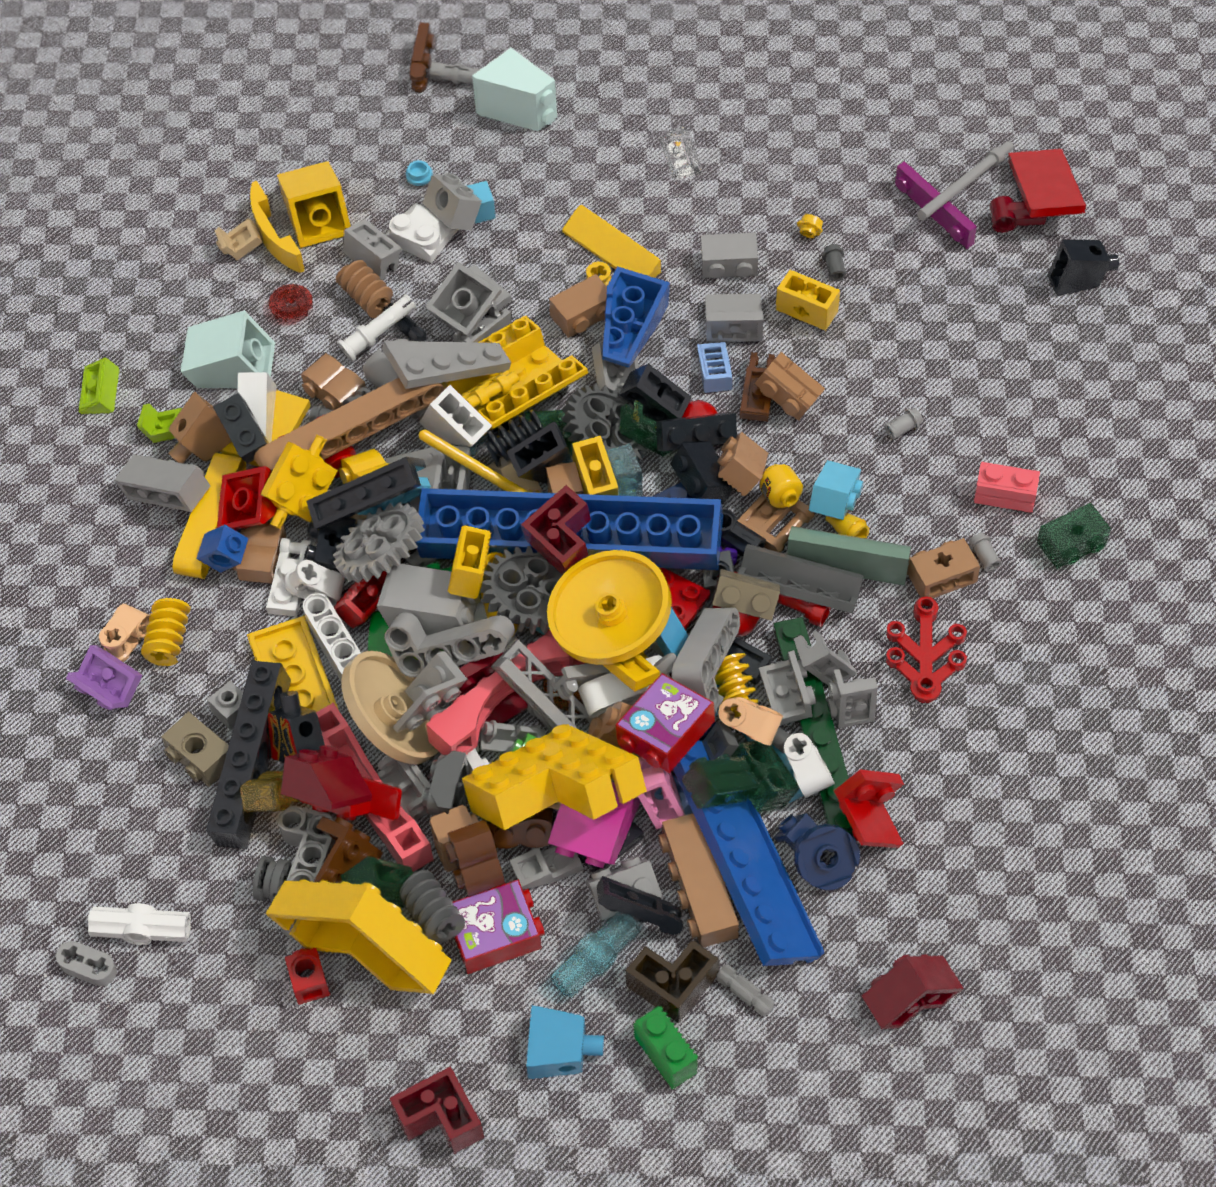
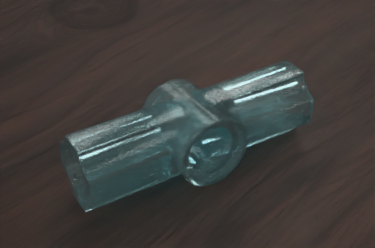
M618 911L596 933L590 932L579 941L574 949V954L551 975V981L564 996L572 998L595 975L601 976L609 970L616 961L618 953L640 933V927L630 915Z

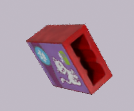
M661 673L616 723L618 744L623 750L644 758L650 766L661 768L670 773L715 722L714 702Z
M519 879L470 897L453 901V906L458 908L459 915H462L465 919V927L454 939L467 974L542 949L540 937L545 935L544 928L539 916L533 918L530 908L534 907L529 889H522Z

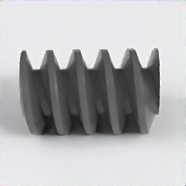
M421 870L411 875L403 883L400 889V899L428 939L437 943L449 941L463 930L465 919L462 915H459L458 908L453 906L451 898L447 897L446 891L441 888L439 881L434 879L433 873L428 870Z

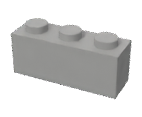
M134 454L114 480L129 500L189 512L193 511L210 487V484L203 476L204 472L202 469L194 464L188 465L177 463L173 460L166 461L152 456L145 457Z

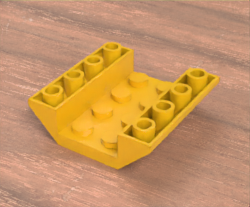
M525 315L478 342L499 343L511 361L509 373L515 371L520 381L512 385L510 391L490 398L489 403L475 409L492 425L489 429L492 431L498 428L499 425H503L588 374V369L572 355L561 360L545 346L541 328ZM499 373L448 381L441 384L444 389L451 385L462 395Z

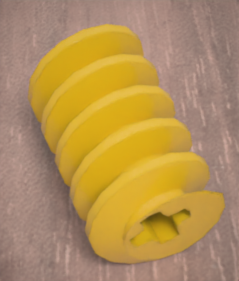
M162 598L152 604V613L149 615V624L146 627L144 644L141 648V654L147 661L158 666H172L179 662L175 656L181 653V648L179 647L183 644V637L181 635L186 632L184 625L188 623L187 615L191 611L188 603L175 598Z
M744 653L725 656L717 671L718 674L714 677L716 685H721L717 688L718 694L724 697L723 701L742 697L758 704V699L748 698V695L756 690L754 687H745V683L753 678L749 675H742V672L749 668V664L739 663V660L746 656ZM738 706L731 707V711L735 713L733 718L741 716V713L737 711Z

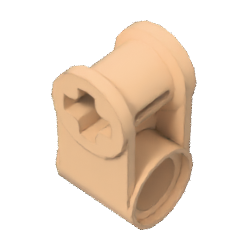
M121 604L99 633V641L104 650L122 662L126 661L146 634L149 614L127 604Z
M742 697L726 699L721 703L718 711L722 723L766 745L772 744L783 718V715L779 712ZM738 706L737 711L741 713V716L733 718L735 713L731 711V707Z

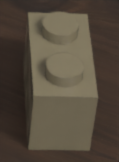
M721 569L712 605L722 608H736L738 612L772 621L780 594V585Z

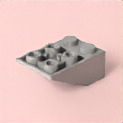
M454 446L471 456L470 447ZM433 447L386 458V463L389 464L406 456L424 459L426 468L417 471L418 477L428 478L431 489L469 490L472 471ZM421 495L409 502L417 512L419 511Z

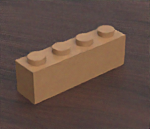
M691 813L663 821L662 834L658 835V840L662 853H668L671 862L667 863L671 880L673 882L678 880L681 890L677 891V896L681 909H687L691 919L687 920V925L691 938H697L699 945L704 948L738 938L739 923L727 889L694 814Z

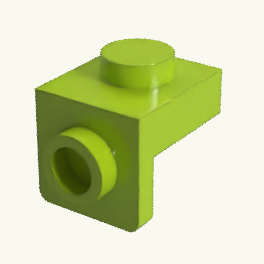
M144 404L137 427L153 443L175 439L169 428L182 408L158 412L150 404Z

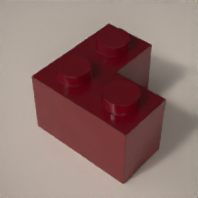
M567 485L521 524L526 541L562 575L574 564L589 556L586 543L576 535L579 530L591 521L588 505Z
M904 955L893 962V968L887 974L878 976L870 983L871 988L862 995V998L881 1029H895L903 1027L922 1009L942 1008L964 988L943 955Z
M451 1066L389 1098L393 1113L408 1141L438 1125L454 1154L485 1138L482 1123Z

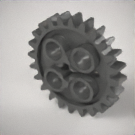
M594 384L591 388L588 385H584L582 389L577 388L566 400V405L562 409L565 414L561 420L567 423L563 430L572 433L568 440L579 442L601 436L610 464L613 465L615 470H618L621 466L627 469L630 465L634 466L647 452L646 448L650 445V442L646 440L650 433L644 430L648 424L639 420L643 414L635 413V406L632 404L628 405L626 403L627 400L623 397L619 398L616 389L613 393H609L606 385L601 390L597 384Z
M518 546L515 547L513 555L508 550H504L502 557L495 555L493 563L488 562L480 589V592L484 593L482 601L483 603H489L488 612L497 611V616H505L513 624H518V632H522L524 627H529L531 634H534L536 627H539L545 634L549 626L547 620L549 598L562 574L539 552L533 553L530 546L527 547L524 553H522Z

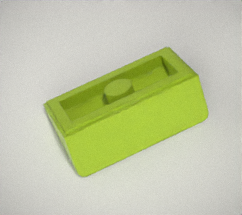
M106 357L84 367L78 411L81 414H108L114 412L119 367Z

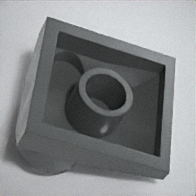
M452 751L448 755L441 754L438 760L432 761L430 769L431 786L430 788H425L422 798V806L427 807L428 814L438 815L443 812L448 814L450 809L460 805L466 806L467 795L462 778L469 775L470 772L465 752Z

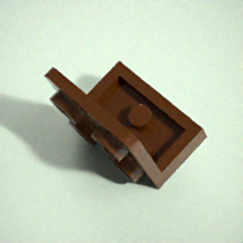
M322 816L316 828L336 842L314 882L324 880L330 883H341L342 881L351 884L367 883L384 852L369 843L371 840L369 836L356 829L353 831L354 826L346 820L337 817L333 821Z

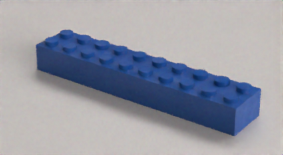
M422 488L418 513L424 521L422 526L425 531L420 533L423 538L415 542L418 546L420 558L454 559L462 526L490 531L491 539L488 554L492 552L503 554L504 550H508L513 555L517 546L522 553L526 552L528 546L532 548L533 553H537L538 551L526 541L521 524L556 493ZM577 494L587 503L591 521L576 533L586 543L589 556L604 551L625 550L645 556L654 562L658 568L719 570L723 522L721 499Z

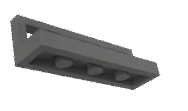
M747 544L742 564L738 571V574L779 584L780 594L852 614L856 607L864 575L750 544Z

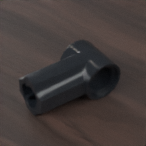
M722 508V527L726 528H722L720 547L727 546L728 548L736 549L739 555L744 556L747 544L761 548L766 546V539L738 522L731 510Z

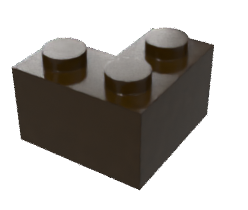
M691 940L673 964L645 946L625 970L626 987L654 1007H663V1012H667V1016L680 1023L717 977L719 958L693 940Z

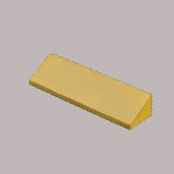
M579 205L562 229L564 234L615 270L618 266L654 278L661 273V260L583 205Z

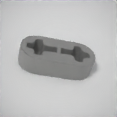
M74 941L62 944L57 950L56 961L61 970L68 975L96 986L108 985L116 977L117 967L113 959L102 951ZM76 952L82 963L71 960L68 964L66 960L67 955L73 956ZM105 964L107 971H100L98 975L91 966L101 968Z

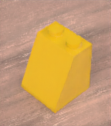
M329 161L277 174L282 198L300 248L344 236V230L351 227L341 184Z

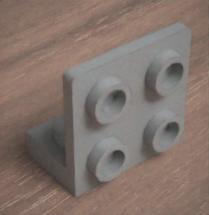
M707 294L705 296L706 342L763 341L761 294Z
M445 650L437 653L405 690L414 703L393 726L396 732L407 728L410 731L416 729L424 721H429L435 714L443 712V707L460 695L461 691L459 688L466 682L467 678Z

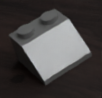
M457 262L425 308L436 319L454 331H460L462 335L469 337L502 291Z

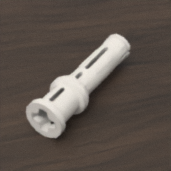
M404 294L402 298L369 324L357 326L355 333L344 341L340 339L337 344L347 358L354 362L360 352L367 347L372 348L375 345L377 337L411 311L415 310L417 307L414 302H411L405 308L402 307L411 298Z

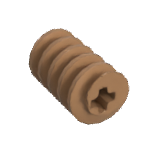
M357 260L342 267L335 277L336 283L371 318H376L383 313V308L392 299L393 290L386 286V283L380 280V277L373 273V270L363 260Z

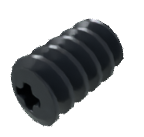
M530 410L529 421L523 415L519 416V426L512 420L508 421V431L499 425L498 436L490 430L487 431L488 440H484L497 467L501 466L500 457H503L507 462H511L507 451L544 428L538 415L533 410Z

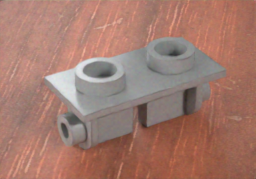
M491 720L484 723L480 732V749L483 751L506 753L510 751L517 738L521 740L527 733L541 738L546 735V732L539 725L530 727L502 724Z

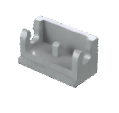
M363 219L344 230L343 253L353 261L363 260L373 270V273L380 277V280L386 279L387 267L389 265L393 271L397 270L402 247L370 222Z
M495 302L490 307L491 314L477 325L469 337L462 336L460 331L453 335L454 342L478 343L492 333L511 324V312L505 308L500 313L498 304Z
M817 631L813 632V636L816 639V644L813 647L808 645L802 635L794 638L803 668L828 685V682H832L833 670L840 669L843 681L857 674L856 669L851 666L848 655L842 650H838L837 655L829 649L823 636Z
M390 756L380 761L377 766L381 771L377 774L382 782L402 790L400 806L415 821L426 815L427 807L422 806V798L425 788H430L431 784L418 766L397 761Z

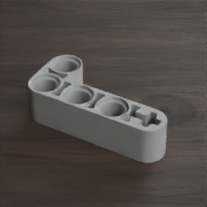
M705 608L672 667V679L714 702L715 714L719 708V694L714 677L739 631L740 617L736 608Z
M403 612L396 616L385 632V641L399 670L405 676L413 678L422 672L437 653L442 652L440 649L445 650L457 666L498 655L507 647L514 635L515 628L512 621L505 616L499 615L426 636L418 618L411 613Z
M288 806L279 812L277 822L283 840L287 844L299 847L286 881H300V879L314 882L336 842L328 835H317L321 830L316 828L322 816L335 821L330 814L299 806ZM299 823L295 828H287L290 824ZM312 858H320L316 863H307ZM295 919L289 931L281 928V931L285 936L293 938L289 933L297 919Z

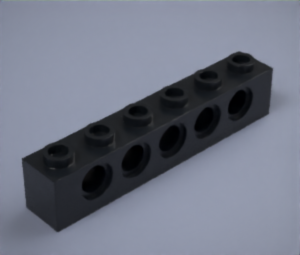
M253 660L251 662L206 832L216 846L247 849L272 755L268 714L270 711L281 708L279 695L287 692L291 683V679L282 663Z

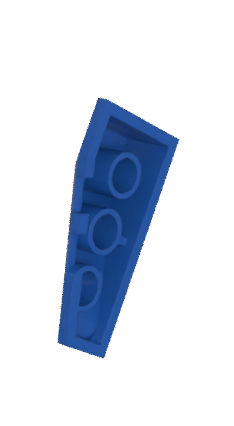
M617 266L607 286L602 360L630 368L659 325L669 305L670 282Z

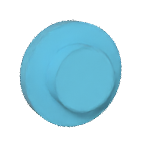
M416 160L409 164L406 170V179L410 184L421 186L430 182L432 169L425 161Z

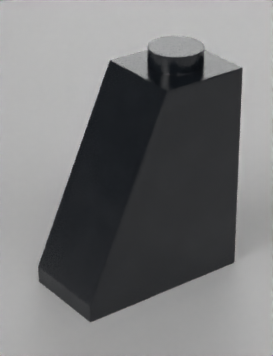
M552 422L507 451L519 478L546 484L547 467L558 463L573 462L556 422Z

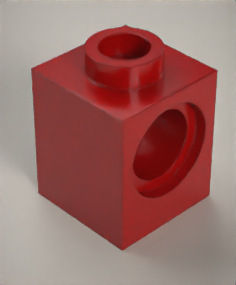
M317 948L298 949L292 955L284 957L298 1005L330 996ZM305 970H314L308 977L299 976Z

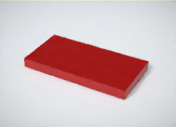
M1062 149L1012 152L1008 154L1009 165L1030 218L1085 213L1086 204Z

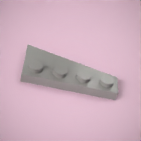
M384 341L382 347L383 352L405 389L509 371L511 361L499 343Z

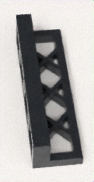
M406 456L307 500L315 529L326 528L421 486L417 471L426 468L424 459Z

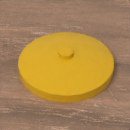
M625 550L599 552L582 559L570 567L554 586L547 606L549 628L562 650L574 659L595 665L619 663L640 654L660 636L670 616L671 592L661 570L645 556Z

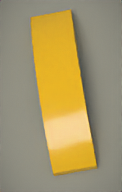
M257 181L252 182L250 189L251 206L255 224L263 244L282 264L296 272H304L305 269L300 250L290 235L281 239L278 237L268 220L271 217L268 198Z

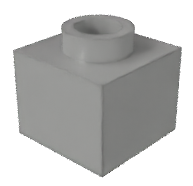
M231 680L207 699L211 712L230 730L234 728L243 692Z

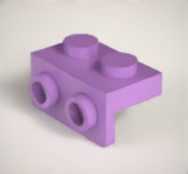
M90 645L79 671L69 672L66 679L75 684L74 688L77 691L97 699V704L102 708L114 710V708L129 706L143 675L100 646Z

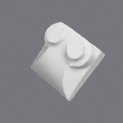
M414 203L404 214L396 215L390 220V230L386 236L402 247L403 251L432 263L459 229H449L428 208Z

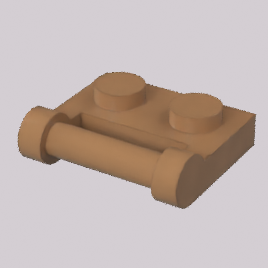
M762 494L737 521L766 539V549L781 553L784 550V544L788 541L791 527H801L804 523H809L815 514L809 511V506L800 500L791 507H773L764 494ZM789 511L796 514L776 537L769 534Z

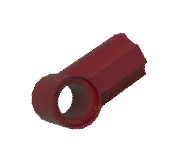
M998 196L990 201L992 226L996 232H1010L1016 226L1045 225L1046 217L1030 218L1024 201L1013 202V199L1008 196Z

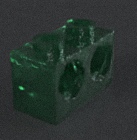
M758 741L740 743L726 762V766L757 812L785 808L800 789L796 780L771 745Z

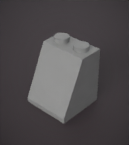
M405 564L400 566L393 565L391 566L390 573H387L377 608L388 627H390L396 616L400 613L408 612L415 615L427 636L474 622L476 607L480 602V592L476 599L450 594L448 592L450 571Z

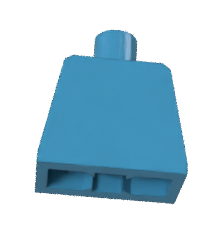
M531 1006L526 1063L528 1079L582 1073L584 1055H604V1036L585 1035V1017L540 1006Z

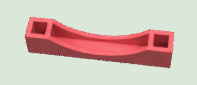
M550 628L541 638L526 646L554 676H563L561 671L563 667L585 664V662L574 659L562 650L552 635ZM521 653L510 659L521 671H526V658ZM531 664V671H538V670ZM494 672L489 677H484L478 682L476 687L465 695L457 697L451 706L443 712L435 714L426 724L429 743L443 755H448L452 751L465 752L467 755L477 747L480 732L488 716L514 690L497 672ZM542 674L532 675V682L545 679Z
M332 703L317 711L324 744L337 747L339 753L351 756L362 777L383 783L335 704ZM401 806L399 818L393 821L371 813L364 814L406 876L433 861L430 842L415 820Z

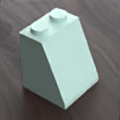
M508 49L472 75L475 107L478 115L535 131H540L557 118L555 80L514 49Z
M245 310L190 326L187 330L181 373L196 388H238V373L267 372L271 377L275 342Z

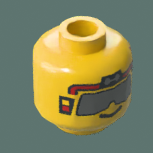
M775 464L765 469L763 477L759 482V487L768 502L776 508H786L796 504L803 492V484L793 469L785 464Z

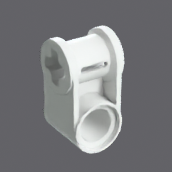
M303 560L296 566L295 570H290L285 574L283 583L286 590L292 595L305 599L310 594L321 593L334 606L341 598L345 579L337 571L329 570L311 560Z
M795 733L789 736L785 741L784 751L794 771L793 774L805 798L834 785V780L825 762L809 737L803 733ZM803 749L804 753L800 755V750Z

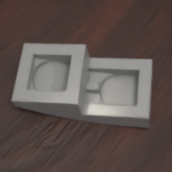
M552 846L542 852L539 848H535L509 861L517 879L520 881L522 889H529L546 885L583 871L584 868L577 853L575 852L573 858L556 853L557 846Z

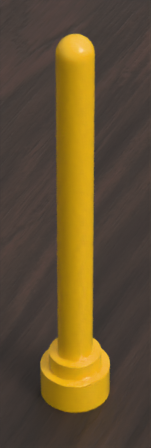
M421 430L419 432L421 441L504 491L534 492L531 489L529 491L525 490L428 430Z

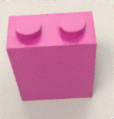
M612 782L618 807L595 820L561 803L548 843L557 846L555 852L573 858L576 852L587 856L585 863L604 868L605 863L614 865L641 803L638 796L624 804L620 803L615 783Z

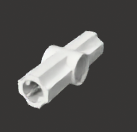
M142 903L130 904L128 908L93 906L88 916V933L91 937L122 938L124 941L134 945H147L152 940L187 942L191 931V916L189 912L156 910L154 907Z

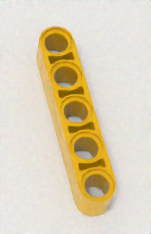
M220 453L213 455L205 475L210 487L189 516L173 558L174 574L200 579L206 578L210 567L197 560V555L204 534L217 528L222 475L246 470V463L241 457Z

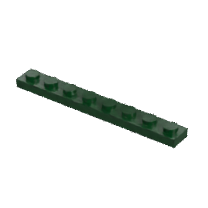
M803 617L773 623V631L781 660H789L788 652L793 650L797 660H801L794 638L802 635L808 645L811 646ZM806 670L807 677L803 678L806 687L812 686L816 704L811 705L812 717L798 721L801 732L807 735L817 748L835 783L818 792L826 823L837 825L853 836V829L846 815L841 811L839 801L834 793V790L849 779L822 682Z

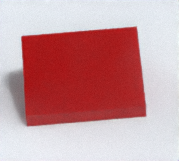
M262 466L222 475L217 528L224 524L234 530L263 525L275 515L278 508L275 507L271 500L260 495L272 473L269 467Z

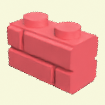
M981 462L974 503L1033 513L1040 471Z

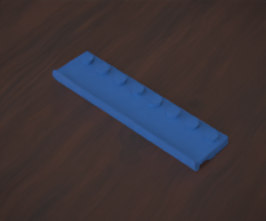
M697 741L673 770L762 965H789L801 960H805L806 963H812L824 954V949L734 759L730 757L723 767L713 766L702 741Z

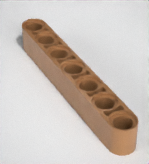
M397 378L262 446L255 453L254 460L259 467L267 466L272 472L287 442L309 450L316 434L327 439L319 455L324 460L428 407L445 389L441 383L405 389L401 380Z

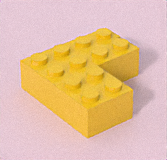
M568 724L554 727L552 732L545 736L529 740L525 746L502 754L498 760L488 765L479 766L471 774L462 778L471 812L503 830L514 826L557 802L595 820L618 807L611 779L614 780L619 802L622 804L647 791L637 756Z
M300 879V881H284L266 912V915L287 931H289L293 922L297 919L289 934L303 947L308 949L317 948V951L350 954L390 990L434 994L452 961L442 952L443 948L439 943L428 939L422 934V928L419 925L408 921L401 915V909L395 904L387 902L380 896V890L370 883L351 884L345 881L330 883L324 880L309 882L304 879Z

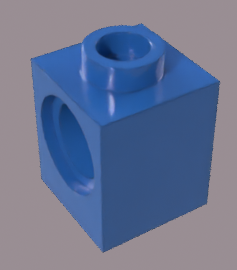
M224 524L204 534L197 560L220 573L235 567L242 562L248 538Z

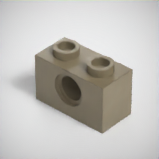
M188 711L161 736L165 745L163 751L173 763L177 764L180 762L186 767L185 771L194 781L198 782L201 780L210 787L221 777L229 745ZM202 749L200 752L192 754L194 750Z

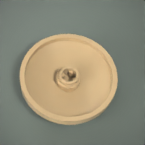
M378 651L362 652L346 665L341 678L343 697L353 720L362 733L379 750L391 758L406 764H422L439 752L428 741L426 724L429 722L428 720L412 731L407 728L396 732L393 728L414 703L405 690L416 677L405 676L399 670L394 658L388 654Z

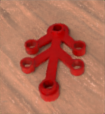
M928 596L919 598L915 602L913 610L914 618L920 622V646L905 633V626L899 621L890 622L886 630L887 638L900 645L920 664L919 673L904 660L905 653L898 647H892L886 653L887 665L891 668H896L911 682L910 691L917 701L922 703H930L937 699L941 693V683L956 671L963 670L967 662V656L963 651L954 650L950 652L948 662L932 674V664L955 645L964 643L967 630L961 624H953L949 627L948 635L932 647V622L937 618L939 607L937 602ZM922 606H928L930 609H924ZM898 629L900 633L894 634L891 630ZM959 632L962 636L956 637L952 633ZM896 655L899 656L900 659L893 660L890 657ZM959 658L962 660V662L955 663L952 661V659ZM926 684L931 687L926 689L923 688L921 685Z

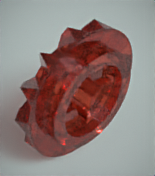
M287 284L277 288L271 294L268 302L269 309L276 319L282 318L286 323L289 319H295L298 322L299 317H308V311L313 308V297L311 292L304 286ZM296 301V306H295V307L292 306V305H290V306L287 307L286 302H289V303L292 304V303H294V302Z

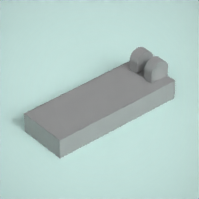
M588 663L567 666L561 669L563 676L554 677L550 681L554 692L558 691L559 696L567 700L582 684L608 674L610 671L603 665Z

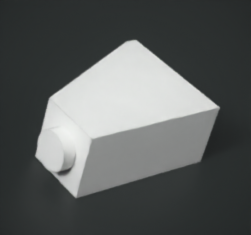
M267 372L238 373V393L246 400L267 441L270 443L272 440L276 384Z
M451 385L429 405L420 420V423L429 432L449 444L472 447L492 427Z

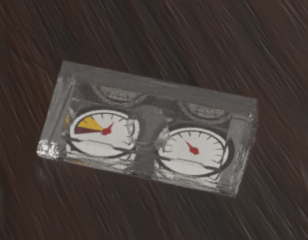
M682 125L659 138L673 179L703 173L692 137Z

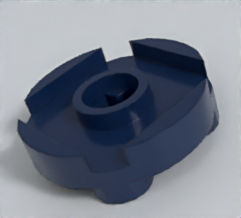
M821 824L812 827L795 842L794 862L798 874L807 883L819 889L835 890L843 887L852 879L853 876L851 874L854 872L855 867L859 865L860 850L856 840L837 825ZM826 849L829 852H834V856L830 858V864L828 865L820 861V856Z

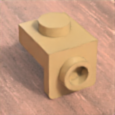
M249 218L229 233H226L220 227L214 230L218 241H216L218 248L223 254H230L237 261L263 243L256 224Z

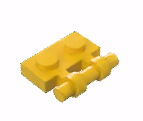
M507 370L493 376L461 396L473 408H477L489 403L490 398L510 391L512 385L518 383L520 379L515 371L509 373Z

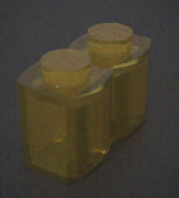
M266 771L258 779L246 781L240 788L243 810L245 812L284 811L292 803L300 802V800L281 794L283 771Z

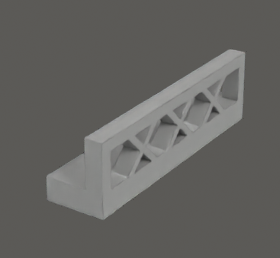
M516 640L491 666L552 729L563 724L577 728L575 726V718H585L591 723L593 718H589L585 706L573 694L567 699L569 701V715H564L553 704V696H559V693H553L550 681L555 676L520 640ZM517 650L526 658V671H521L510 660V657ZM531 664H532L538 671H531ZM542 674L547 679V693H542L532 683V675ZM575 709H576L581 715H575Z

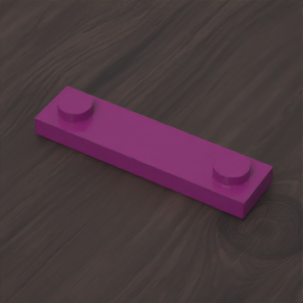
M905 161L897 165L895 180L897 188L901 192L906 193L921 208L940 194ZM950 201L931 215L937 223L950 233L956 242L961 243L966 249L974 245L977 226Z

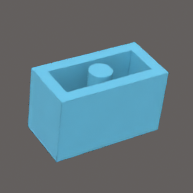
M827 460L814 483L809 511L843 520L848 510L853 511L856 499L861 495L864 481L859 480L861 469Z

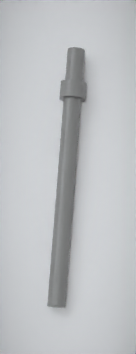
M1006 141L999 148L995 147L989 151L985 159L917 212V217L924 221L988 169L998 166L1004 161L1005 156L1014 149L1013 143Z

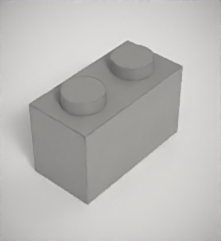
M756 232L701 235L702 278L758 276Z

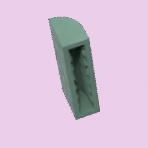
M795 526L791 527L787 555L864 575L863 579L904 586L911 554V546Z

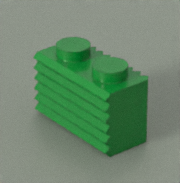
M656 1007L633 1023L634 1038L671 1089H675L697 1074L698 1054H694V1049H690V1044L686 1043L685 1038H682V1033H678V1028H675L674 1023L670 1021V1017H667V1012H663V1007Z

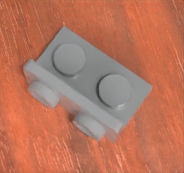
M840 669L833 670L832 682H828L830 699H827L831 717H835L838 728L874 722L878 693L875 677L869 679L858 678L844 683Z

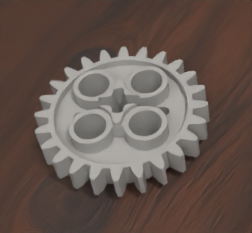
M398 503L395 507L389 504L385 510L379 507L376 514L372 515L369 512L367 519L364 521L359 519L357 521L358 526L356 528H349L350 534L341 537L344 543L336 546L338 552L333 554L336 559L333 563L340 574L347 578L349 582L355 580L356 583H359L363 578L368 582L373 575L378 579L383 571L390 573L391 566H400V559L409 558L408 551L418 547L415 542L423 538L420 533L425 531L422 526L424 521L416 509L410 507L408 503L404 506Z

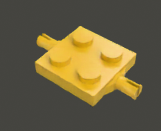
M316 434L309 450L287 442L260 494L271 500L275 507L278 508L270 523L273 527L281 530L288 514L296 515L304 521L311 522L312 518L306 501L327 492L338 470L325 463L322 457L319 456L327 442V439H324L322 436Z

